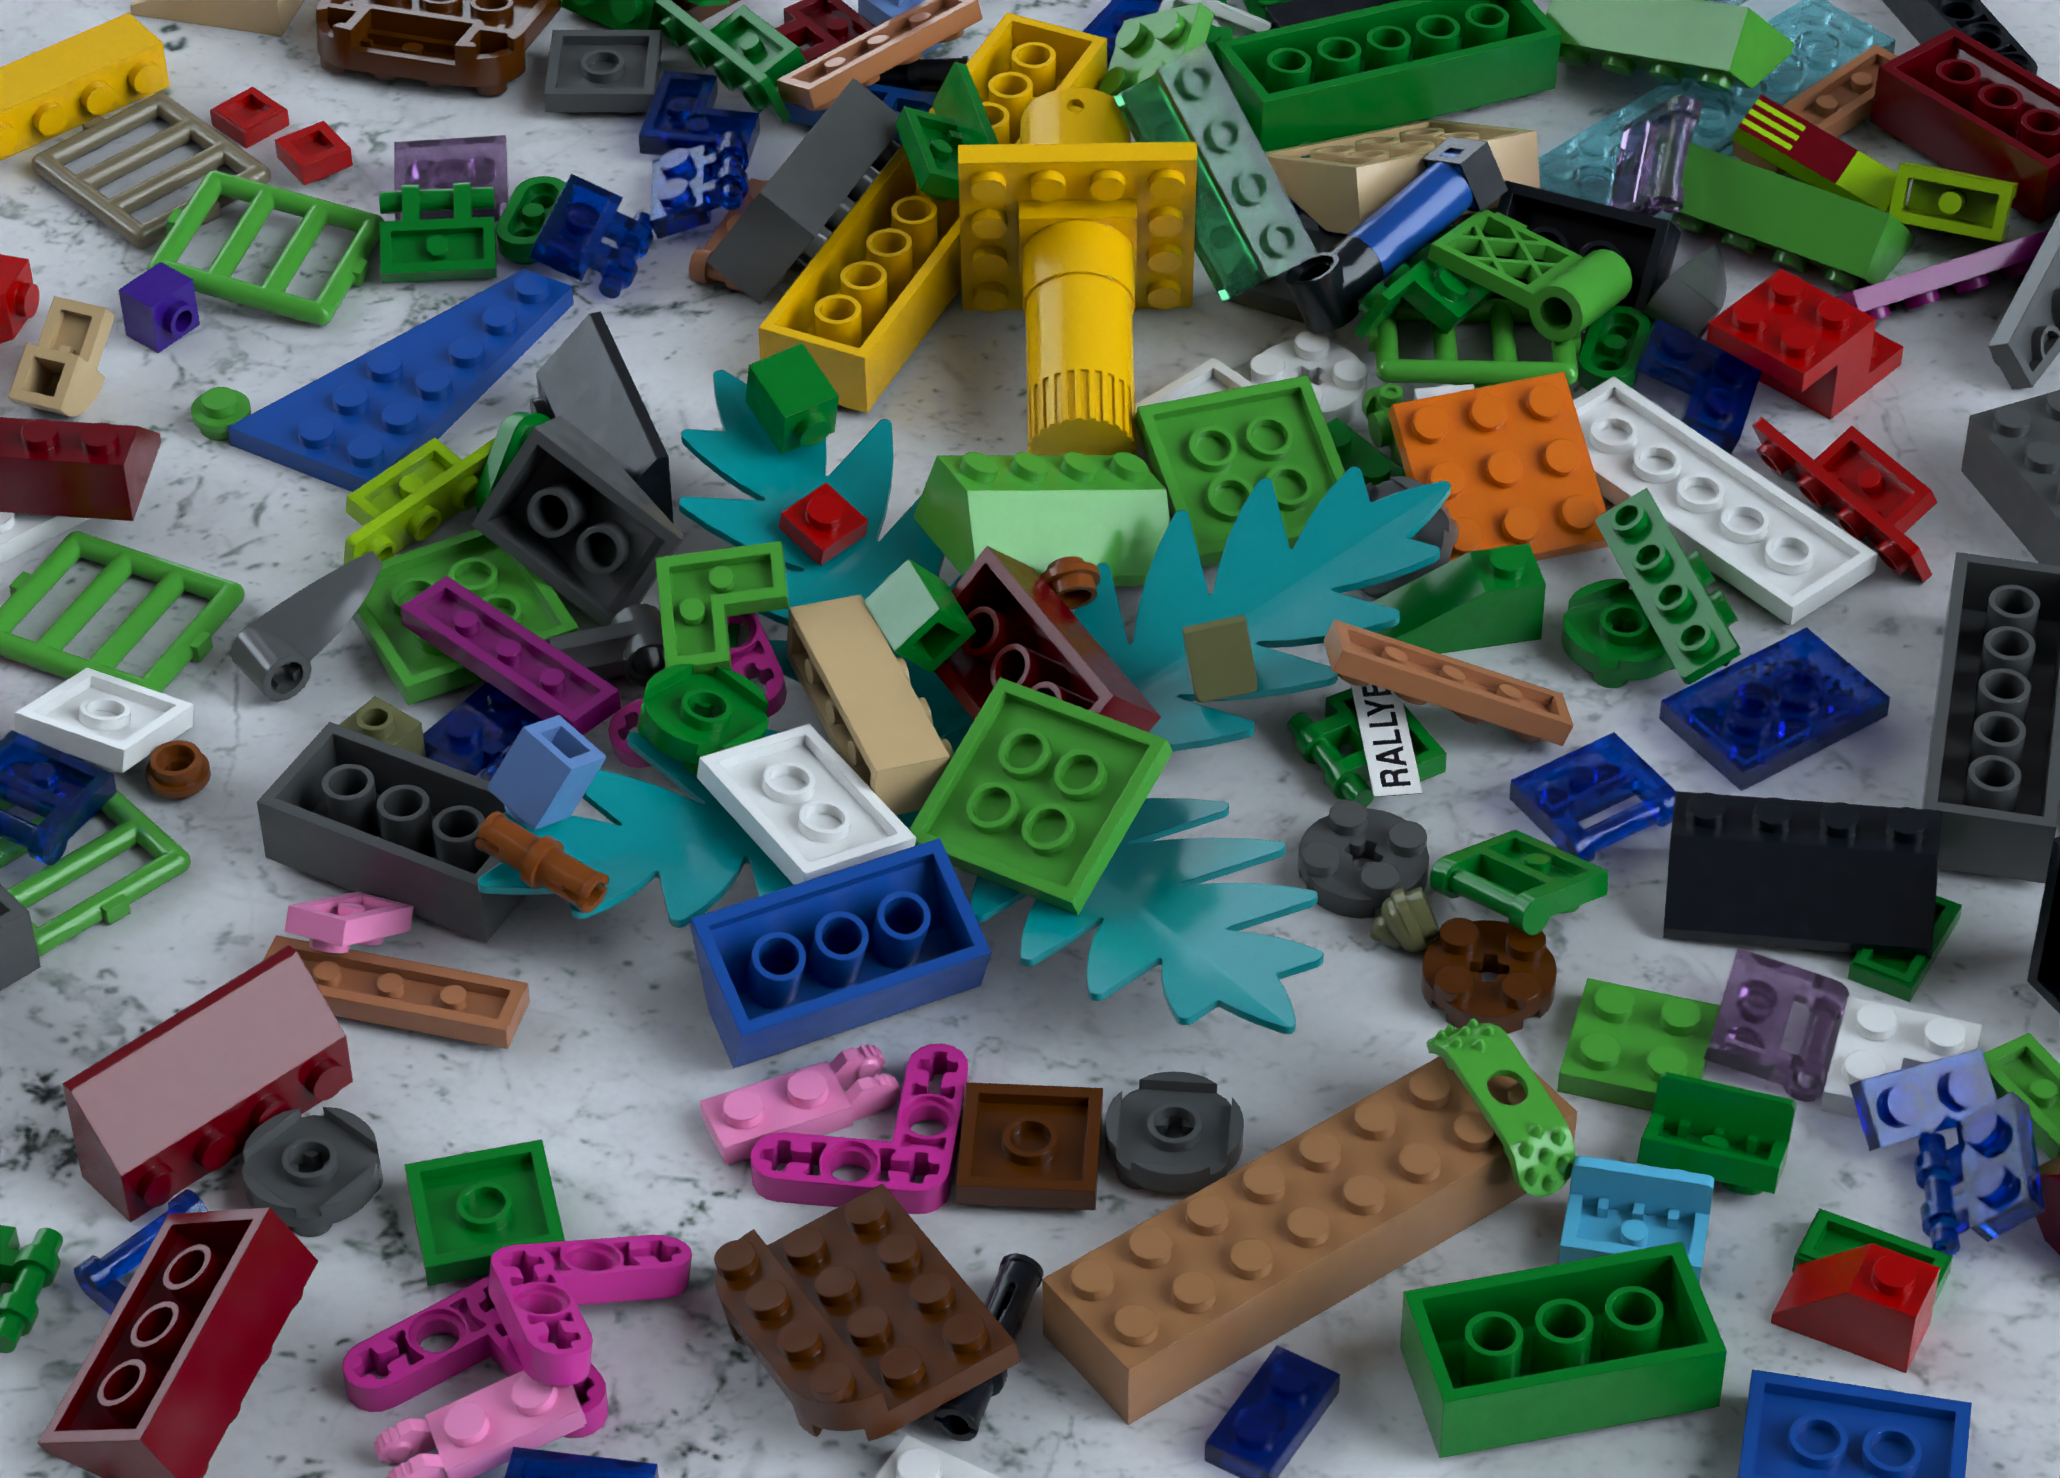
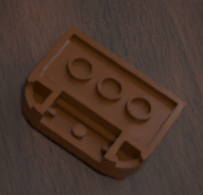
M320 0L316 6L317 50L320 55L321 68L330 72H344L347 70L369 72L374 77L382 80H393L400 77L422 80L424 84L437 88L451 85L474 87L476 92L483 95H499L506 92L507 82L518 78L526 71L525 51L559 12L561 0Z
M883 1184L855 1197L851 1201L769 1245H766L753 1229L740 1239L722 1245L715 1253L714 1262L717 1268L715 1277L716 1290L735 1341L741 1338L744 1340L792 1403L799 1425L815 1437L821 1433L822 1429L832 1431L864 1429L868 1441L884 1437L1021 1362L1013 1338Z

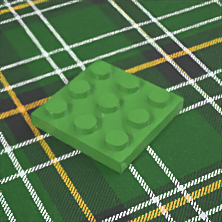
M1308 375L1137 408L1134 421L1153 473L1167 491L1169 517L1172 520L1174 514L1179 510L1188 512L1202 567L1219 564L1228 536L1240 510L1260 479L1269 478L1273 483L1289 547L1293 549L1316 506L1345 473Z
M477 529L381 560L383 566L361 607L352 617L407 705L483 680L402 625L400 606L445 576L450 577L545 641L548 637L579 631V626L553 588Z
M1000 677L909 830L916 836L915 846L940 838L952 866L1079 915L1173 751L1168 740Z

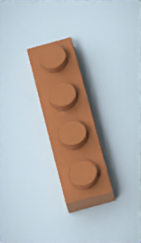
M926 0L777 79L780 97L783 101L806 107L810 111L827 109L853 78L864 87L870 86L879 81L880 74L897 65H906L919 60L922 57V52L938 43H946L960 38L964 34V29L983 19L978 0Z
M1875 44L1782 105V107L1838 138L1871 116L1879 66L1898 56ZM1734 142L1733 156L1746 163L1780 175L1786 172Z
M1335 619L1324 638L1332 672L1337 673L1341 679L1352 685L1365 687L1372 684L1393 691L1399 698L1414 705L1430 703L1449 709L1462 720L1473 724H1481L1486 721L1508 728L1514 735L1529 742H1539L1542 739L1563 746L1574 726L1562 693Z
M278 935L275 936L263 959L264 961L288 945L295 949L334 1016L505 1049L509 1048L530 1003L528 983L352 949H349L347 953L322 952L310 948L309 941Z

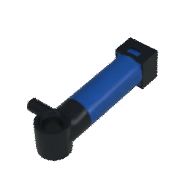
M1448 137L1423 158L1427 168L1423 173L1330 250L1311 255L1307 258L1295 257L1291 259L1288 264L1285 280L1308 331L1323 334L1339 329L1351 322L1359 314L1358 307L1360 304L1358 301L1378 283L1387 278L1465 211L1482 212L1508 190L1487 141Z

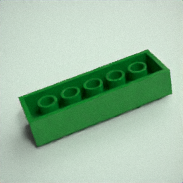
M1400 0L1215 42L1211 95L1214 98V102L1229 121H1233L1244 135L1245 141L1252 150H1256L1259 154L1299 146V144L1306 142L1314 143L1409 122L1429 120L1439 115L1465 109H1477L1482 105L1512 98H1524L1534 93L1555 89L1562 33L1532 0Z

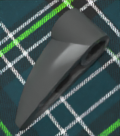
M1716 244L1698 254L1672 274L1657 290L1643 311V314L1648 317L1653 325L1687 351L1691 350L1708 330V322L1719 315L1725 301L1727 289L1726 274L1721 250Z
M370 551L287 598L249 624L237 635L231 648L232 661L269 700L279 702L297 695L310 679L312 670L310 661L352 619L369 594L383 564L373 551Z

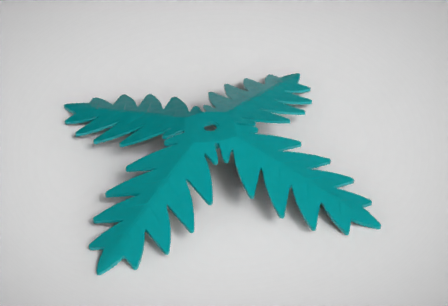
M717 370L713 373L716 406L723 431L685 429L681 432L682 443L717 475L756 500L683 496L679 498V510L682 514L735 547L781 541L786 569L791 570H786L790 607L860 594L865 600L907 559L939 577L945 555L913 518L921 496L883 538L878 541L886 518L892 489L894 453L892 423L889 420H880L842 462L826 476V438L816 445L810 447L801 446L781 454L745 402L747 384L724 370ZM1351 467L1330 488L1316 506L1294 548L1291 549L1273 483L1269 478L1260 479L1241 508L1228 536L1219 562L1213 594L1208 593L1189 514L1185 510H1179L1174 514L1146 576L1138 606L1132 644H1129L1127 641L1111 570L1107 563H1099L1097 565L1101 580L1096 586L1098 593L1096 599L1083 607L1075 609L1073 614L1161 716L1149 733L1167 739L1172 751L1209 747L1249 738L1255 732L1254 721L1191 702L1196 700L1187 673L1182 627L1245 615L1257 676V691L1215 701L1279 696L1335 684L1338 680V674L1332 672L1331 666L1270 648L1324 643V638L1334 619L1372 632L1396 626L1400 621L1399 610L1341 593L1380 584L1437 562L1440 558V548L1438 546L1411 538L1441 508L1450 496L1451 485L1447 481L1425 484L1370 502L1361 469ZM827 482L868 520L865 537L820 566L779 529V522L782 511ZM960 575L953 582V584L949 587L950 590H952L955 587V585L963 577L962 575ZM789 609L759 612V614L773 621L788 626ZM768 640L782 668L783 675L799 682L786 657L787 641ZM889 644V646H890L892 652L894 653L895 657H896V658H897V657H902L901 655H899V654H897L896 652H894V650L892 649L891 645ZM902 657L908 667L910 684L918 698H925L929 704L933 726L940 739L946 738L950 742L955 753L974 720L935 672L929 673ZM767 729L766 737L780 732ZM631 732L627 735L629 748L694 800L632 777L599 769L582 798L614 824L571 815L564 820L533 830L530 826L513 819L507 812L503 813L508 819L540 838L546 835L554 837L563 843L564 852L594 870L608 875L609 883L605 885L608 888L603 900L592 912L588 914L578 910L577 906L569 902L571 915L576 919H585L605 911L641 890L654 878H659L669 923L673 927L682 928L690 923L691 918L707 912L725 895L736 881L746 863L750 865L758 896L793 885L697 779V775L690 773L684 767L682 761L666 755L649 740L644 739L636 732ZM1146 798L1079 915L1038 899L1035 900L1027 916L1022 933L1020 963L1027 967L1034 966L1100 925L1094 935L1088 953L1086 979L1088 995L1091 1000H1104L1157 965H1162L1161 981L1163 994L1169 1010L1178 1024H1193L1215 1008L1220 1007L1259 1026L1282 1034H1292L1296 1029V1018L1289 996L1279 979L1321 966L1324 953L1321 950L1299 942L1264 934L1241 932L1239 930L1311 908L1318 902V893L1314 890L1272 884H1199L1283 857L1286 853V843L1275 840L1215 837L1153 841L1222 819L1229 814V803L1188 798ZM920 810L896 816L910 829ZM503 862L491 868L477 880L478 890L485 894H555L545 887L534 889L523 883L520 879V872ZM977 876L972 892L971 908L977 921L984 922L1027 895Z

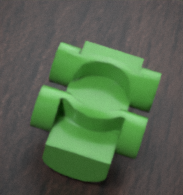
M1386 384L1369 389L1364 394L1362 411L1368 420L1369 433L1374 445L1377 448L1388 446L1391 450V460L1398 466L1403 467L1388 416L1392 404L1403 402V390L1396 384Z

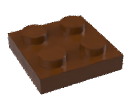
M966 1082L956 1177V1204L1096 1210L1103 1116V1088Z

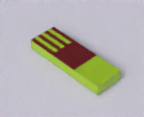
M1762 94L1734 133L1732 141L1808 185L1887 212L1891 205L1897 172Z

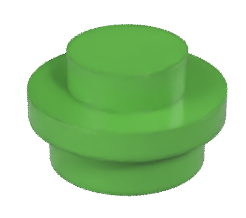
M216 387L206 391L197 397L191 406L193 423L200 429L202 435L216 441L229 440L227 427L251 415L250 401L247 396L227 387Z

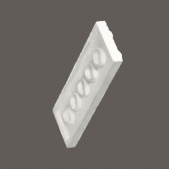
M1613 376L1573 400L1601 495L1617 506L1647 488L1686 554L1697 549L1710 571L1788 625H1793L1875 572L1877 552Z

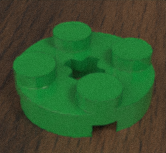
M1627 579L1601 580L1582 587L1570 598L1568 610L1563 614L1561 643L1564 651L1575 664L1592 673L1594 682L1606 688H1620L1626 685L1628 681L1648 679L1675 669L1633 590L1629 589L1630 585ZM1618 626L1619 628L1623 629L1624 631H1628L1629 633L1613 630V627Z
M678 664L659 671L647 682L637 724L638 733L644 739L649 740L666 755L682 761L684 767L690 773L697 775L699 757L766 737L769 724L766 714L769 704L765 694L755 683L727 668L715 666L714 675L693 673L694 664Z

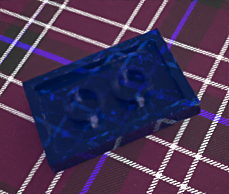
M1806 627L1661 700L1659 719L1740 791H1743L1888 715L1890 697Z

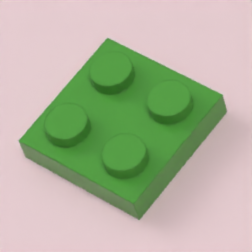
M1201 2L1124 20L1116 36V46L1107 73L1101 81L1100 91L1111 96H1118V101L1126 108L1130 120L1184 109L1215 13Z
M1587 978L1559 1071L1557 1092L1653 1111L1658 1080L1663 1072L1703 1080L1718 1024L1720 1005Z

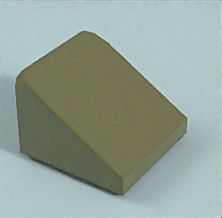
M1245 615L1182 627L1187 673L1195 700L1198 703L1257 691V676Z

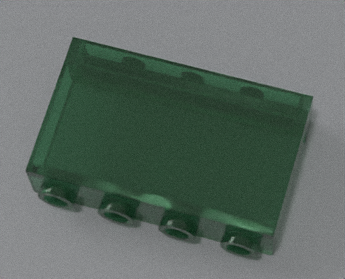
M1206 43L1162 65L1149 78L1113 97L1136 142H1197L1194 250L1222 303L1318 253Z

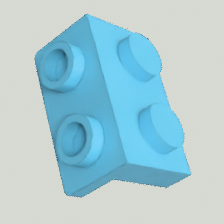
M1581 1155L1575 1156L1572 1165L1570 1192L1558 1264L1682 1242L1700 1285L1714 1178L1710 1175L1692 1173L1680 1169H1666Z

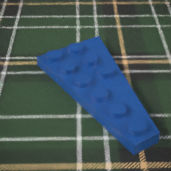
M523 269L228 426L230 445L354 492L434 437L439 439L574 304L572 286Z

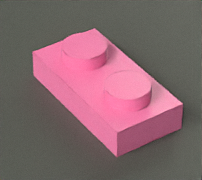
M358 891L289 905L285 932L310 938L309 947L328 953H347L352 944L382 945L384 937L410 932L414 906Z

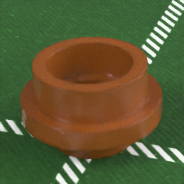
M1069 556L1057 559L1050 563L1047 571L1040 575L1069 610L1091 603L1098 595L1096 586L1101 580L1099 569L1095 564L1084 562L1080 557Z
M175 740L161 744L152 752L145 775L148 787L155 794L165 798L182 799L201 791L210 780L211 770L208 759L195 744L188 741Z

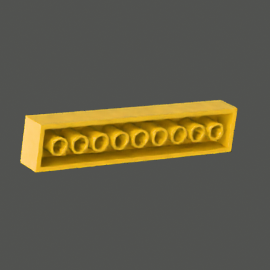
M1006 13L966 63L998 143L1021 144V117L1026 107L1031 103V97H1040L1048 92L1064 88H1089L1100 91L1101 81L1107 73V38ZM1073 106L1068 110L1071 112H1080L1083 109L1078 106ZM932 107L929 110V113L935 114V111ZM903 145L758 328L760 360L803 343L839 395L838 405L864 413L869 412L962 287L959 201L952 199L941 201L921 192Z

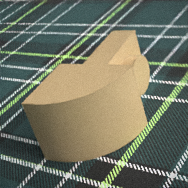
M54 296L38 345L26 343L8 398L16 404L71 417L84 413L98 396L106 378L97 371L115 315L104 307Z

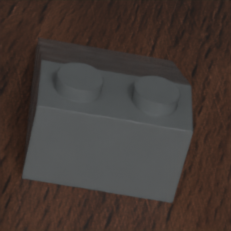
M562 416L532 429L470 524L602 626L611 625L616 614L624 608L642 602L657 579L655 558L673 555L685 538L608 451Z

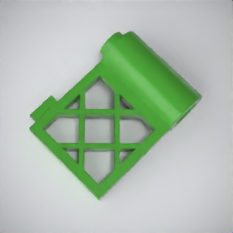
M1487 209L1475 213L1433 242L1427 257L1428 260L1529 309L1532 324L1537 331L1545 338L1556 342L1568 341L1625 299L1632 286L1630 267L1614 251L1599 249L1583 257L1528 230L1526 225L1500 212L1493 213ZM1484 231L1495 237H1485L1482 232ZM1464 253L1476 254L1477 256H1468ZM1496 256L1514 257V259H1503ZM1534 259L1543 260L1545 262L1534 261ZM1515 278L1526 279L1529 284L1527 285Z

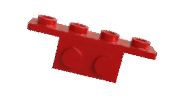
M1760 417L1752 424L1762 444L1757 449V453L1773 472L1782 476L1788 471L1797 479L1795 483L1798 489L1814 506L1821 508L1825 504L1829 505L1837 512L1835 518L1843 529L1859 541L1866 536L1876 544L1875 551L1878 553V556L1896 574L1901 575L1907 570L1921 583H1924L1932 576L1920 548L1904 535L1909 528L1938 503L1930 488L1853 426H1850L1813 460L1764 418Z

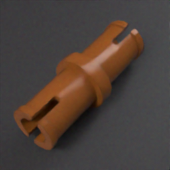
M499 811L491 813L477 832L476 836L479 839L475 841L476 849L490 854L520 872L521 881L534 889L545 887L577 906L578 910L586 914L592 912L603 900L608 889L605 887L609 883L608 875L594 870L564 852L563 843L554 837L546 835L540 838L508 819L505 814Z

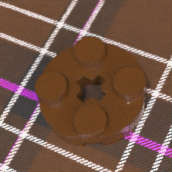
M1453 918L1441 925L1439 936L1426 949L1422 966V993L1431 1008L1434 1001L1439 1008L1447 1012L1446 1022L1456 1028L1466 1026L1472 1018H1475L1478 1023H1492L1502 1028L1507 1034L1522 1029L1523 1019L1535 1015L1539 1010L1540 1019L1549 1010L1555 995L1557 967L1554 956L1546 947V936L1543 931L1536 935H1529L1506 922L1494 920L1471 921L1466 918ZM1492 972L1498 975L1495 978V982L1482 981L1481 973Z

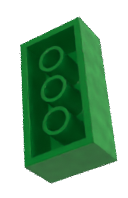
M1682 1242L1403 1292L1400 1349L1439 1458L1720 1406L1727 1350Z

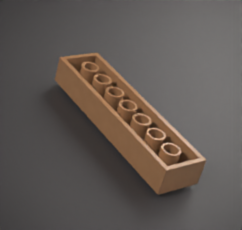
M1439 1056L1043 1278V1335L1129 1425L1520 1198L1526 1192L1522 1191L1514 1182L1511 1165L1503 1151L1504 1146L1454 1070H1449L1444 1059ZM1534 1072L1567 1122L1574 1142L1577 1111ZM1496 1076L1487 1082L1489 1093L1500 1103L1516 1105L1525 1100L1523 1087L1510 1077Z

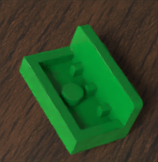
M1663 1072L1658 1080L1652 1115L1641 1137L1637 1163L1710 1175L1714 1178V1181L1722 1182L1723 1187L1738 1194L1757 1195L1762 1192L1775 1194L1786 1164L1796 1103L1788 1098Z

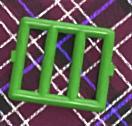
M214 170L205 175L183 210L179 208L173 210L166 221L167 235L148 263L147 270L162 262L193 279L195 292L314 325L324 326L331 321L352 285L360 287L367 276V259L380 239L379 221H384V219L374 213ZM220 195L250 203L207 271L177 263ZM272 210L303 217L261 286L231 278ZM326 224L356 232L316 301L285 293Z
M1487 299L1462 321L1490 322L1494 361L1458 360L1456 328L1445 334L1434 323H1432L1434 360L1399 359L1397 320L1430 321L1409 302H1406L1368 334V352H1375L1377 377L1386 383L1496 385L1565 372L1568 385H1572L1578 378L1576 355H1580V333L1568 341L1556 342L1550 340L1553 362L1517 361L1513 322L1532 323L1529 309L1509 299Z
M74 531L63 539L32 574L23 571L9 585L11 596L0 607V656L66 679L73 677L85 668H90L162 693L191 660L201 662L213 648L212 636L243 602L245 592L243 587L236 582L83 532ZM80 557L106 566L37 642L10 634ZM132 574L158 583L89 660L63 651ZM184 591L210 600L142 678L115 669Z
M56 753L5 783H0V814L64 778L81 792L0 838V868L100 811H103L118 826L8 888L7 891L25 908H28L137 844L141 845L155 859L43 925L37 927L32 922L39 956L46 954L102 920L111 925L130 914L129 904L188 870L191 863L189 854L89 764L83 759L67 753Z

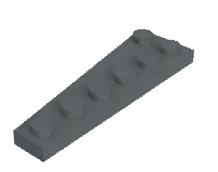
M2060 212L1988 345L1994 362L2002 370L2012 390L2033 387L2060 352Z

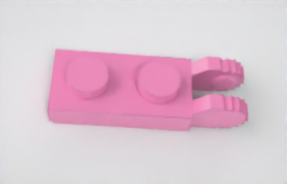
M867 1044L866 1046L860 1045L856 1049L852 1047L841 1051L830 1064L828 1061L701 1100L700 1110L701 1118L724 1163L731 1165L750 1159V1152L754 1144L765 1136L784 1132L825 1135L853 1126V1121L875 1115L878 1111L884 1112L885 1109L891 1108L893 1104H897V1099L901 1098L899 1094L902 1091L895 1077H892L890 1073L888 1075L884 1072L880 1073L885 1069L883 1065L886 1062L879 1048H876L875 1045L869 1046Z
M525 1370L426 1414V1419L407 1418L396 1423L394 1427H387V1430L381 1431V1434L376 1436V1441L373 1443L378 1459L382 1460L383 1464L387 1462L389 1465L392 1463L398 1465L388 1472L389 1476L386 1478H473L585 1427L584 1424L587 1423L573 1385L551 1386L542 1384L530 1378ZM437 1448L439 1454H428L426 1452Z

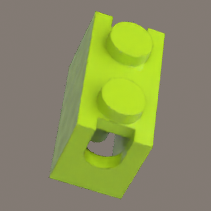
M1904 162L1900 163L1898 167L1889 213L1903 224L2003 242L2008 236L2010 225H2007L2013 198L2016 197L2019 183ZM1913 178V183H1912L1911 193H1910V197H1909V202H1908V205H1906V199H1907V194H1908L1909 185H1910L1911 179Z

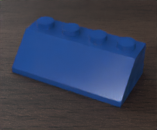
M940 838L693 917L690 920V928L708 1010L733 1069L980 987L992 954Z

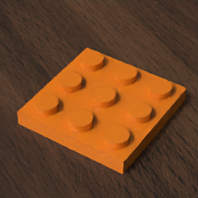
M1565 372L1392 404L1388 416L1406 477L1415 479L1424 485L1440 481H1447L1451 485L1450 496L1444 503L1448 508L1451 518L1457 523L1458 538L1453 545L1452 554L1448 562L1471 551L1528 543L1531 546L1536 561L1609 547L1595 522L1598 516L1606 512Z

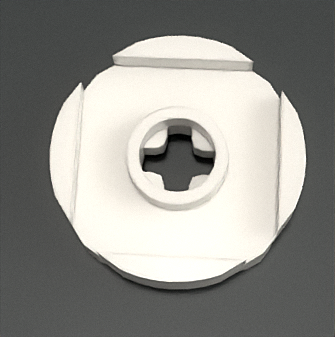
M1308 330L1300 332L1295 337V340L1276 344L1254 356L1250 362V382L1255 385L1308 375L1326 423L1339 418L1346 424L1353 420L1362 410V399L1367 390V366L1350 350L1338 344L1330 343V339L1325 333H1312Z

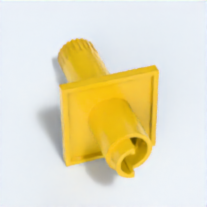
M1089 88L1054 90L1040 97H1031V103L1026 107L1021 117V144L958 145L962 310L995 312L999 310L1023 309L1026 317L1028 453L1035 455H1065L1068 452H1078L1084 455H1114L1117 452H1127L1136 455L1133 314L1135 308L1166 310L1174 307H1192L1197 142L1131 143L1129 114L1126 108L1118 101V96H1111ZM1073 106H1078L1083 110L1080 112H1071L1068 109Z

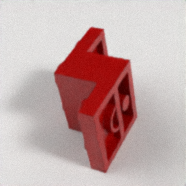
M1779 269L1708 322L1706 339L1712 345L1737 357L1736 369L1830 420L1898 368L1902 362L1904 348L1902 345L1875 331L1876 318L1783 269Z

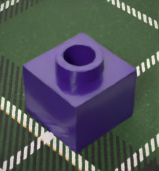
M159 262L118 290L126 336L157 353H160L200 325L193 279L162 262Z

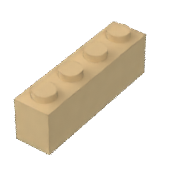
M861 594L790 607L786 657L836 752L895 815L921 810L953 757L954 752L950 742L946 738L940 739L933 726L928 702L923 697L918 698L910 684V675L906 662L902 657H895L886 637L865 605Z

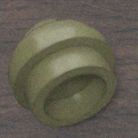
M1404 887L1394 890L1390 898L1382 903L1381 915L1372 922L1370 937L1374 941H1383L1389 947H1403L1409 953H1416L1427 949V941L1438 937L1440 929L1422 887L1406 892Z

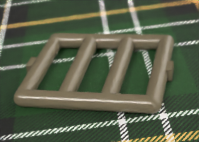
M156 93L107 119L98 116L82 124L83 131L36 154L32 159V168L37 174L139 249H145L164 239L167 235V219L175 208L183 210L188 201L144 224L140 223L130 214L193 182L208 172L214 171L226 164L238 173L235 176L268 184L271 179V172L268 167L164 93ZM158 117L172 125L77 175L64 166ZM190 141H194L205 149L111 199L97 191V189ZM220 195L202 222V225L220 217V209L237 199Z

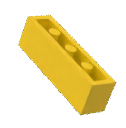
M126 13L0 67V161L79 127L98 116H104L170 87L163 42L130 13Z

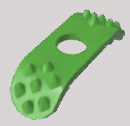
M1472 1018L1462 1028L1455 1029L1450 1024L1447 1025L1445 1030L1438 1031L1435 1037L1426 1042L1429 1053L1442 1057L1448 1069L1454 1070L1504 1146L1503 1151L1511 1165L1514 1182L1522 1191L1537 1197L1547 1196L1560 1190L1571 1177L1575 1157L1572 1134L1561 1112L1511 1038L1499 1026L1492 1023H1478L1475 1018ZM1496 1076L1510 1077L1523 1087L1525 1100L1516 1105L1500 1103L1489 1093L1487 1082Z

